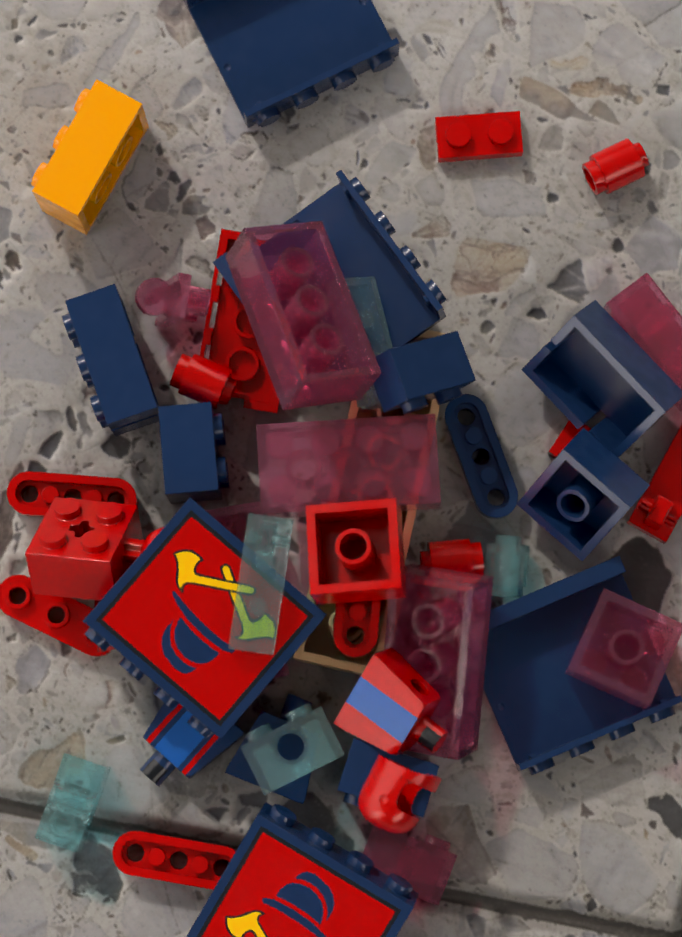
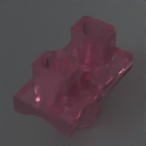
M179 272L167 281L160 278H149L143 281L135 292V302L144 314L157 316L154 326L168 328L180 320L194 323L197 321L198 316L205 317L209 310L211 290L191 286L192 275Z

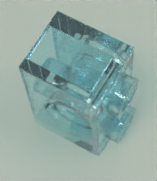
M307 703L286 714L288 723L272 730L270 723H267L245 735L249 743L241 746V749L264 795L345 755L321 706L312 710L310 704ZM287 734H296L304 742V751L295 760L284 759L278 751L280 739Z
M64 753L35 838L74 852L82 851L111 767L71 753Z

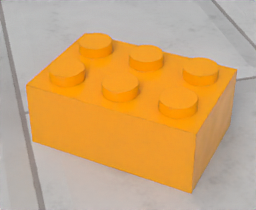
M97 79L91 90L85 88L79 95L74 107V111L77 112L69 127L64 125L59 130L53 142V148L56 149L48 164L42 162L39 165L31 181V185L34 186L32 192L42 211L85 235L91 229L149 127L142 103Z

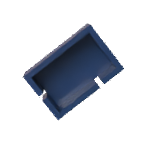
M112 284L66 300L65 303L69 313L62 315V320L74 347L81 346L83 354L76 356V361L88 388L95 387L97 395L90 397V401L101 427L109 426L113 434L118 436L159 422V404L139 346L134 340L135 335L116 285Z
M596 300L576 313L552 337L551 341L521 369L577 429L602 411L606 417L588 432L618 458L682 398V390Z

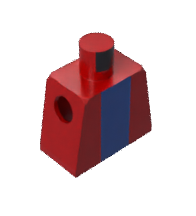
M392 647L373 654L333 722L337 727L392 755L403 753L410 749L415 742L433 754L442 746L449 733L431 719L432 714L441 701L440 694Z

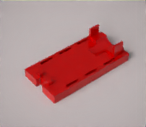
M221 229L216 259L227 252L233 260L265 236ZM215 266L200 356H206L207 345H210L209 360L233 369L231 378L238 382L232 397L245 399L243 408L278 414L286 363L282 359L278 383H275L278 360L281 356L224 277H222L221 286L218 285L220 272ZM214 303H218L214 328H210Z

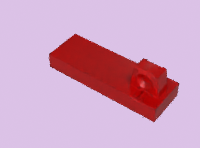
M682 423L648 483L650 486L641 495L626 522L663 544L667 542L682 515Z

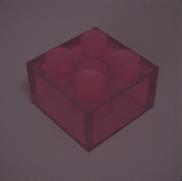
M604 588L598 596L565 670V674L645 710L653 701L681 637L682 623Z

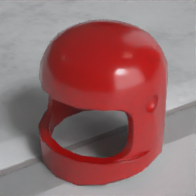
M378 755L361 789L358 798L359 810L368 822L379 829L389 833L404 834L411 831L420 821V818L412 813V805L419 791L427 789L436 793L442 779L438 776L415 772L391 759Z

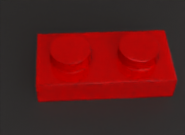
M520 111L435 117L438 163L520 157L523 155Z

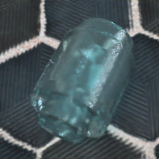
M496 535L495 543H487L484 585H489L488 596L520 598L523 596V587H528L530 546L521 545V536Z

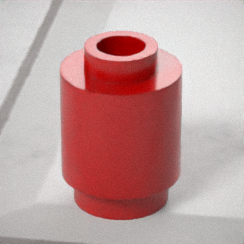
M625 138L590 155V161L582 164V170L594 194L598 195L602 192L610 194L645 177L644 167L649 165V161L640 143L633 144L628 138Z
M183 353L173 372L170 386L179 389L178 394L200 403L211 402L213 408L217 409L221 402L229 404L238 381L231 378L233 369L197 354L191 357Z
M469 538L427 542V551H420L422 577H430L431 585L471 582L474 580V577L484 576L481 542H470Z

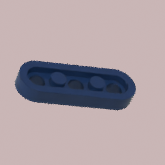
M462 394L463 396L448 403L444 414L445 425L477 510L487 518L501 519L508 516L514 510L518 501V491L486 405L477 396ZM461 411H469L472 413L474 421L469 425H463L458 421L457 415ZM479 450L486 452L488 462L484 465L476 464L472 458L474 452ZM493 490L499 491L503 495V503L497 506L490 504L487 499L488 493Z

